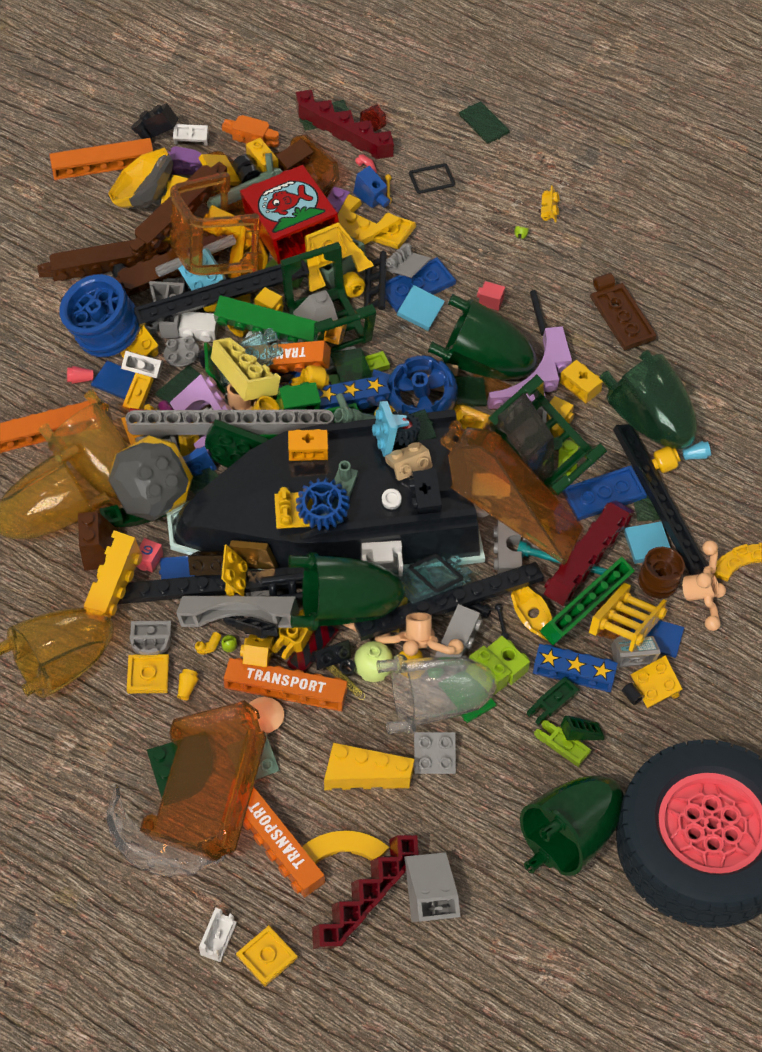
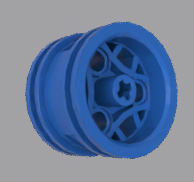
M100 274L85 277L72 285L61 300L59 311L62 323L75 337L80 347L91 356L109 357L124 351L132 344L140 331L133 308L136 307L135 304L127 296L122 285L111 276Z

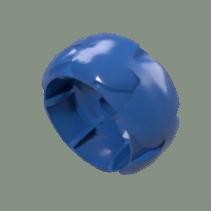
M418 355L406 359L405 363L395 367L387 383L390 390L389 404L397 413L399 410L402 413H405V411L409 412L408 415L452 410L457 401L458 389L452 370L443 361L440 360L439 362L431 356ZM444 385L443 397L439 401L436 400L433 405L428 398L431 392L430 389ZM414 390L415 396L419 398L417 408L414 405H406L401 398L400 391Z

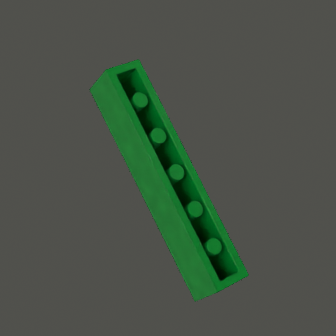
M221 295L214 312V320L219 325H231L237 330L244 331L246 329L252 331L253 334L268 335L271 339L287 340L288 343L313 341L314 323L318 322Z
M620 557L540 630L542 635L553 646L635 570L623 557Z

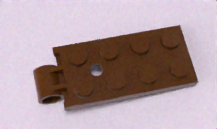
M612 273L593 278V285L597 292L591 293L590 298L624 351L656 340V333L623 283L615 285Z

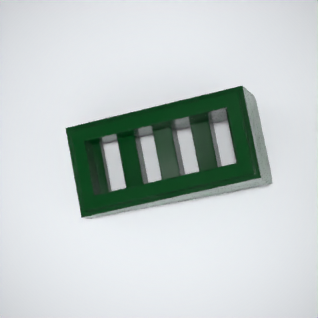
M564 716L560 725L567 741L604 740L605 738L598 722L573 716Z

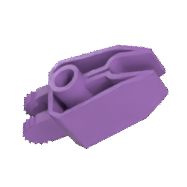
M174 146L171 148V152L168 151L173 161L172 175H191L202 166L199 160V156L202 153L196 150Z

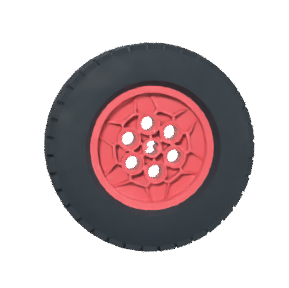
M701 740L688 741L687 744L686 742L675 744L673 747L670 746L648 759L636 772L624 795L619 822L616 827L617 851L623 871L626 873V877L632 887L635 886L636 892L642 898H645L649 905L654 909L657 907V911L667 917L672 916L671 919L678 922H687V925L696 927L702 925V928H716V926L723 928L731 927L732 924L735 926L745 923L762 914V758L759 759L760 756L750 750L745 752L746 748L735 744L732 747L731 743L723 741L716 743V740H703L702 743ZM706 806H711L714 810H709ZM688 815H694L696 819H691ZM725 817H731L733 821H728ZM689 834L695 835L697 839L690 838ZM726 836L732 837L735 841L728 840ZM708 845L714 846L717 850L709 849Z

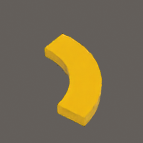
M762 543L740 545L722 555L717 560L716 571L713 575L718 579L728 582L732 574L739 568L747 564L762 562Z
M356 831L326 833L302 846L315 864L338 852H351L371 861L377 857H383L389 851V846L379 839Z

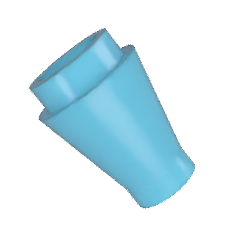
M701 441L682 450L684 460L707 459V457L711 456L708 441Z

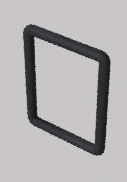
M446 163L409 171V176L418 194L455 186L454 179ZM445 167L451 184L419 190L412 173Z
M436 553L409 566V569L436 593L463 580V576ZM435 557L459 577L438 589L414 569Z

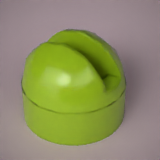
M515 226L514 234L517 238L521 234V239H524L528 235L529 228Z
M233 635L224 636L221 641L222 649L226 652L235 651L237 648L236 638Z

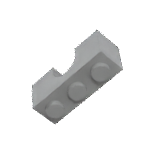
M498 518L497 526L493 527V537H497V542H494L493 553L497 554V558H494V570H497V574L522 566V551H512L508 548L511 545H519L521 541V519Z

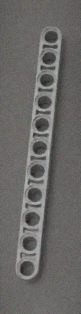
M325 409L133 410L128 412L125 417L128 431L132 435H206L212 425L209 422H214L215 419L257 435H277L285 431L334 423L333 413Z

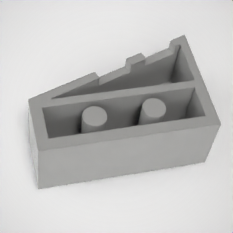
M149 281L153 302L186 292L184 283ZM181 314L158 321L161 338H179Z
M459 604L457 605L441 644L448 646L451 640L459 639L464 645L463 651L457 655H448L437 651L434 658L436 663L456 671L464 666L467 659L466 654L472 648L475 636L483 622L479 612Z

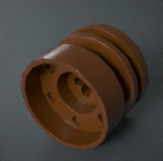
M655 547L649 550L638 576V583L643 592L658 599L672 596L677 590L684 573L685 563L683 557L677 551L668 547Z

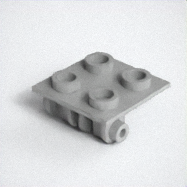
M404 243L391 257L387 258L386 271L412 278L431 258L412 253V246L409 243Z
M414 732V774H456L455 732Z

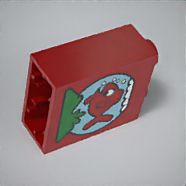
M303 165L291 170H285L279 175L251 184L249 187L240 190L246 218L254 230L259 233L260 239L278 265L281 264L280 260L306 252V235L339 223L338 213Z

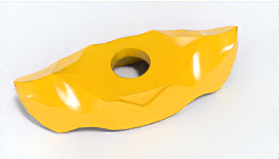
M528 586L512 591L511 598L514 609L521 622L531 632L548 641L540 632L552 620L550 610L544 599ZM533 608L539 610V615L536 618H530L528 615L529 611Z

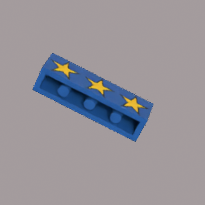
M384 375L327 385L323 389H318L321 400L319 410L340 406L336 395L339 393L344 395L347 405L356 403L358 409L379 406L382 401H388L389 403L390 390Z
M539 644L533 674L561 680L566 676L573 684L611 693L618 663L610 659L596 658L590 654L576 653L570 649L563 650L549 644Z

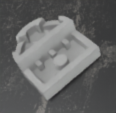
M131 621V633L129 636L133 651L140 655H158L166 652L171 644V621Z

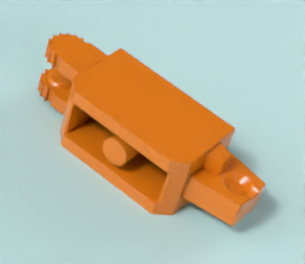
M241 115L237 117L236 121L225 119L222 124V131L231 134L232 139L247 144L261 138L269 147L275 148L279 145V132L269 129V124L266 121Z

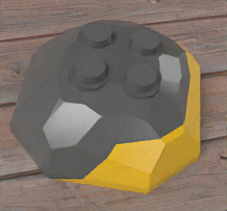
M165 147L142 154L122 170L108 192L111 201L116 206L121 208H147L152 203L156 205L161 203L163 193L167 192V184L173 167L172 158Z
M148 435L115 454L108 481L127 514L155 521L186 503L193 475L175 443Z

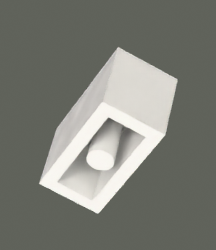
M200 312L181 314L179 323L180 338L193 337L194 340L204 342L216 340L218 323L214 320V314Z
M126 351L121 369L157 379L160 377L164 361Z

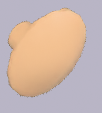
M260 697L254 699L246 706L244 720L247 726L258 734L266 732V735L278 729L283 723L284 710L275 699Z

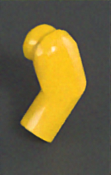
M213 632L209 642L198 641L195 644L197 653L205 655L214 652L221 640V634Z

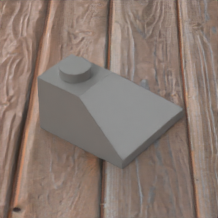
M326 290L309 295L293 312V315L318 322L328 318H332V320L338 319L334 304Z

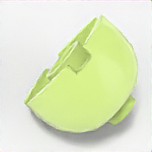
M370 641L361 645L354 657L356 673L362 676V679L365 681L378 682L384 680L388 674H391L394 665L391 650L388 646L377 641Z

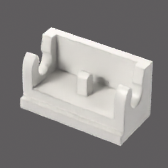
M175 125L173 132L174 144H178V141L204 142V146H208V126Z
M215 908L199 946L201 956L221 962L237 924L231 913L229 916H225L222 914L221 909Z

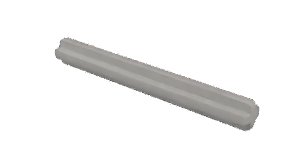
M228 235L159 265L155 268V271L161 277L177 270L203 249L208 248L211 254H214L234 245L236 239L233 235Z

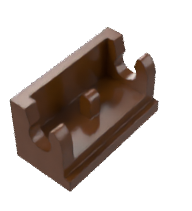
M300 139L276 155L278 158V168L282 171L290 170L291 167L303 159L311 158L314 151L303 139Z

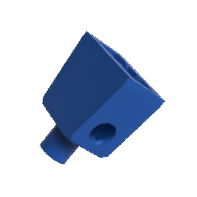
M370 166L360 171L356 175L353 194L371 208L378 204L383 208L389 205L391 200L385 196L387 190L385 182Z

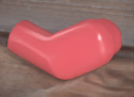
M360 154L355 159L357 165L362 166L365 164L366 167L370 166L377 173L375 164L369 157Z

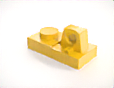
M135 373L122 406L128 410L130 408L143 409L154 379Z

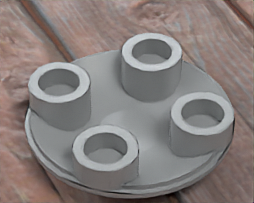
M193 337L169 339L166 342L164 358L170 365L177 367L186 366L197 359L199 346Z

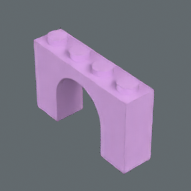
M202 374L170 402L174 410H200L209 404L213 410H232L224 401V395L217 389L216 381L212 377ZM203 435L194 443L196 449L205 446L206 435Z

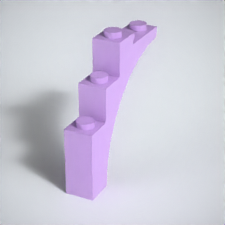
M563 326L545 328L543 335L544 356L537 369L527 379L515 386L489 392L488 409H498L536 374L544 381V392L557 391L558 373H561L572 363ZM528 394L524 395L514 405L528 406L535 400L534 394L530 397Z

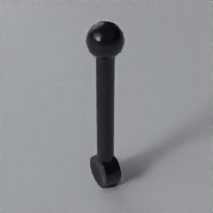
M497 603L495 609L499 616L502 630L501 636L508 640L509 634L506 633L501 612L502 605Z

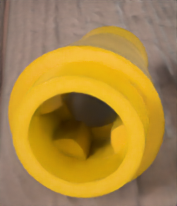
M189 669L182 670V673L179 674L177 698L185 701L189 700L199 680L197 672Z

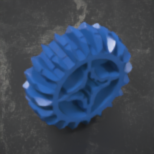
M326 477L324 482H321L319 478L316 479L317 483H313L310 480V486L303 485V491H299V498H296V504H298L296 510L299 512V518L303 519L305 525L310 523L311 528L317 525L319 531L322 529V526H325L328 530L331 524L336 528V521L342 523V517H347L346 510L350 509L348 504L350 500L349 496H346V489H342L340 483L336 485L334 479L330 483H328V478ZM335 497L339 500L336 509H334L332 503L334 502L333 499ZM312 499L314 504L312 505V509L309 511L307 509V504L309 500Z

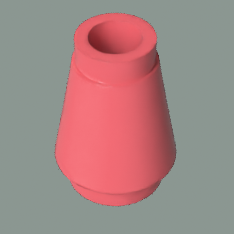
M76 366L67 367V382L74 384L93 381V370Z

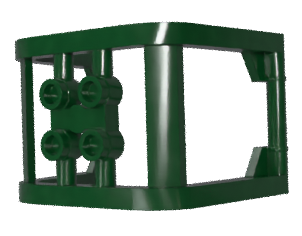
M339 242L280 260L285 303L288 313L292 315L307 298L294 301L292 275L301 268V261L323 254L325 260L333 262L335 288L326 291L332 302L340 301L344 310L336 311L337 320L333 321L332 318H328L314 323L313 341H323L325 331L346 324L345 334L347 331L354 329L359 338L330 347L331 352L361 342L364 344L372 341L376 310L373 304L354 311L344 290L342 248ZM361 319H365L364 328L360 322Z
M536 374L490 415L488 421L493 436L530 478L547 494L559 495L602 457L607 450L601 443L590 446L580 437L546 399L543 389L544 381ZM528 394L530 397L534 394L535 400L501 429V423L509 415L508 410L524 395ZM542 407L550 415L551 419L545 424L539 425L537 431L533 435L527 436L523 444L515 449L506 437L536 410ZM557 423L564 432L558 438H553L549 444L548 440L543 437L547 436L550 429ZM570 437L579 449L544 480L534 468L540 463L546 462L549 455L555 450H559L562 447V443ZM537 443L538 447L543 450L538 451L536 457L528 463L522 454L527 449H532ZM585 456L587 460L567 476L565 473Z

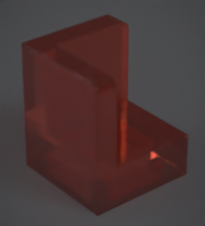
M377 104L360 112V122L371 120L373 131L386 126V114Z

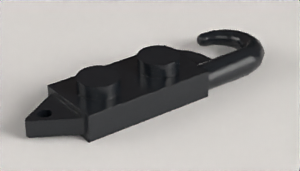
M244 616L223 618L226 625L235 627L245 634L256 635L257 638L278 636L276 624L254 617L244 618Z

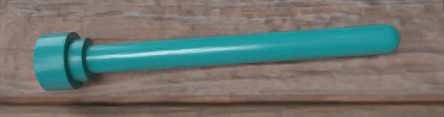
M523 541L519 542L517 551H522V557L530 555L559 564L564 559H567L563 556L530 548L531 545H527V542ZM595 566L592 568L591 573L602 575L607 569Z

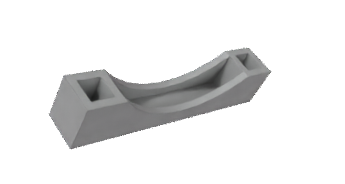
M182 596L176 614L181 627H201L209 622L225 617L249 616L274 623L276 628H291V615L298 616L300 610L296 597Z

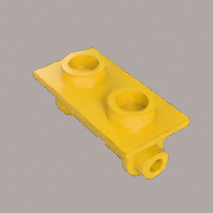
M551 186V191L546 190L542 193L541 218L544 221L553 218L557 222V215H559L557 203L560 201L559 193L555 192L553 186Z

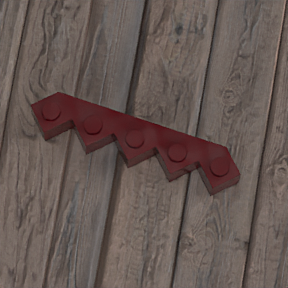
M312 90L296 92V109L300 119L304 121L306 119L312 122L313 126L323 131L331 132L332 136L341 141L346 140L350 142L353 147L362 152L364 150L367 151L375 159L393 157L394 142L391 131L374 133L371 120L354 123L351 110L334 112L332 100L315 102Z
M616 500L607 503L602 514L596 521L591 523L588 532L581 540L577 541L571 554L561 562L557 572L552 578L547 580L544 586L546 590L543 595L562 606L569 604L576 589L585 583L592 568L598 566L606 550L613 547L620 531L627 528L635 511Z
M397 835L389 839L390 857H377L370 861L371 879H358L351 882L352 901L332 904L333 924H319L312 927L313 949H334L343 945L350 934L356 930L369 912L405 873V857L419 855L417 835Z

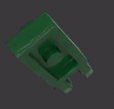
M565 676L543 694L529 708L526 714L532 717L542 708L545 712L535 721L540 726L544 720H547L549 716H553L574 698L580 689Z

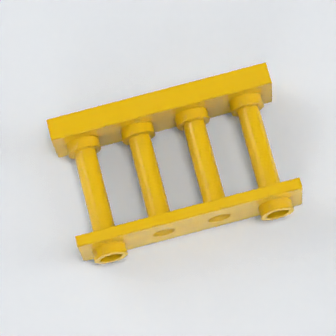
M623 583L593 616L589 633L596 636L601 630L611 631L631 640L629 651L633 652L637 646L642 645L645 636L660 619H664L667 613L665 608L667 600L663 599L656 607L631 596V593H629L631 585ZM624 604H632L636 607H639L643 610L650 612L651 614L647 615ZM617 612H623L644 622L642 624L617 614ZM609 621H616L636 631L633 633L629 630L612 624Z

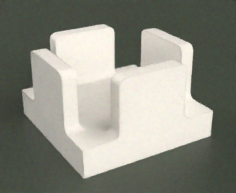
M401 541L362 543L361 560L378 564L390 571L398 570V577L403 576Z

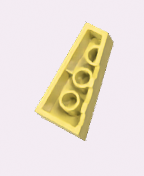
M233 339L213 340L211 360L244 401L278 394L281 376L277 373L273 375L268 366L259 364L255 356L246 354V349Z

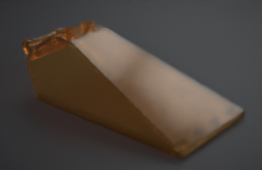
M453 421L449 426L447 434H444L440 440L441 444L451 451L448 455L453 482L451 488L565 565L583 529L582 525L498 433L488 429L471 427L463 429L459 421ZM455 435L459 437L457 443L453 441Z

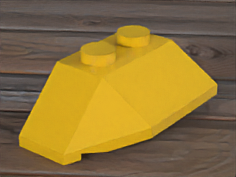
M244 225L241 227L240 235L236 238V243L231 248L228 277L231 279L265 269L268 261V255L263 243L259 239V233Z

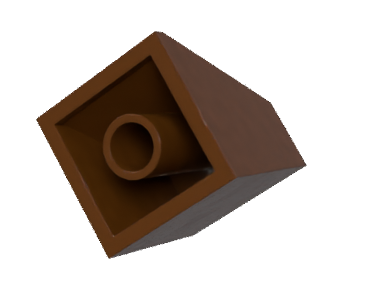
M98 511L78 513L79 548L84 571L97 570L100 565H104L107 546L111 547L114 538L111 537L114 530L120 532Z

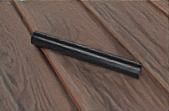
M532 290L530 291V296L540 334L543 336L546 325L537 291Z

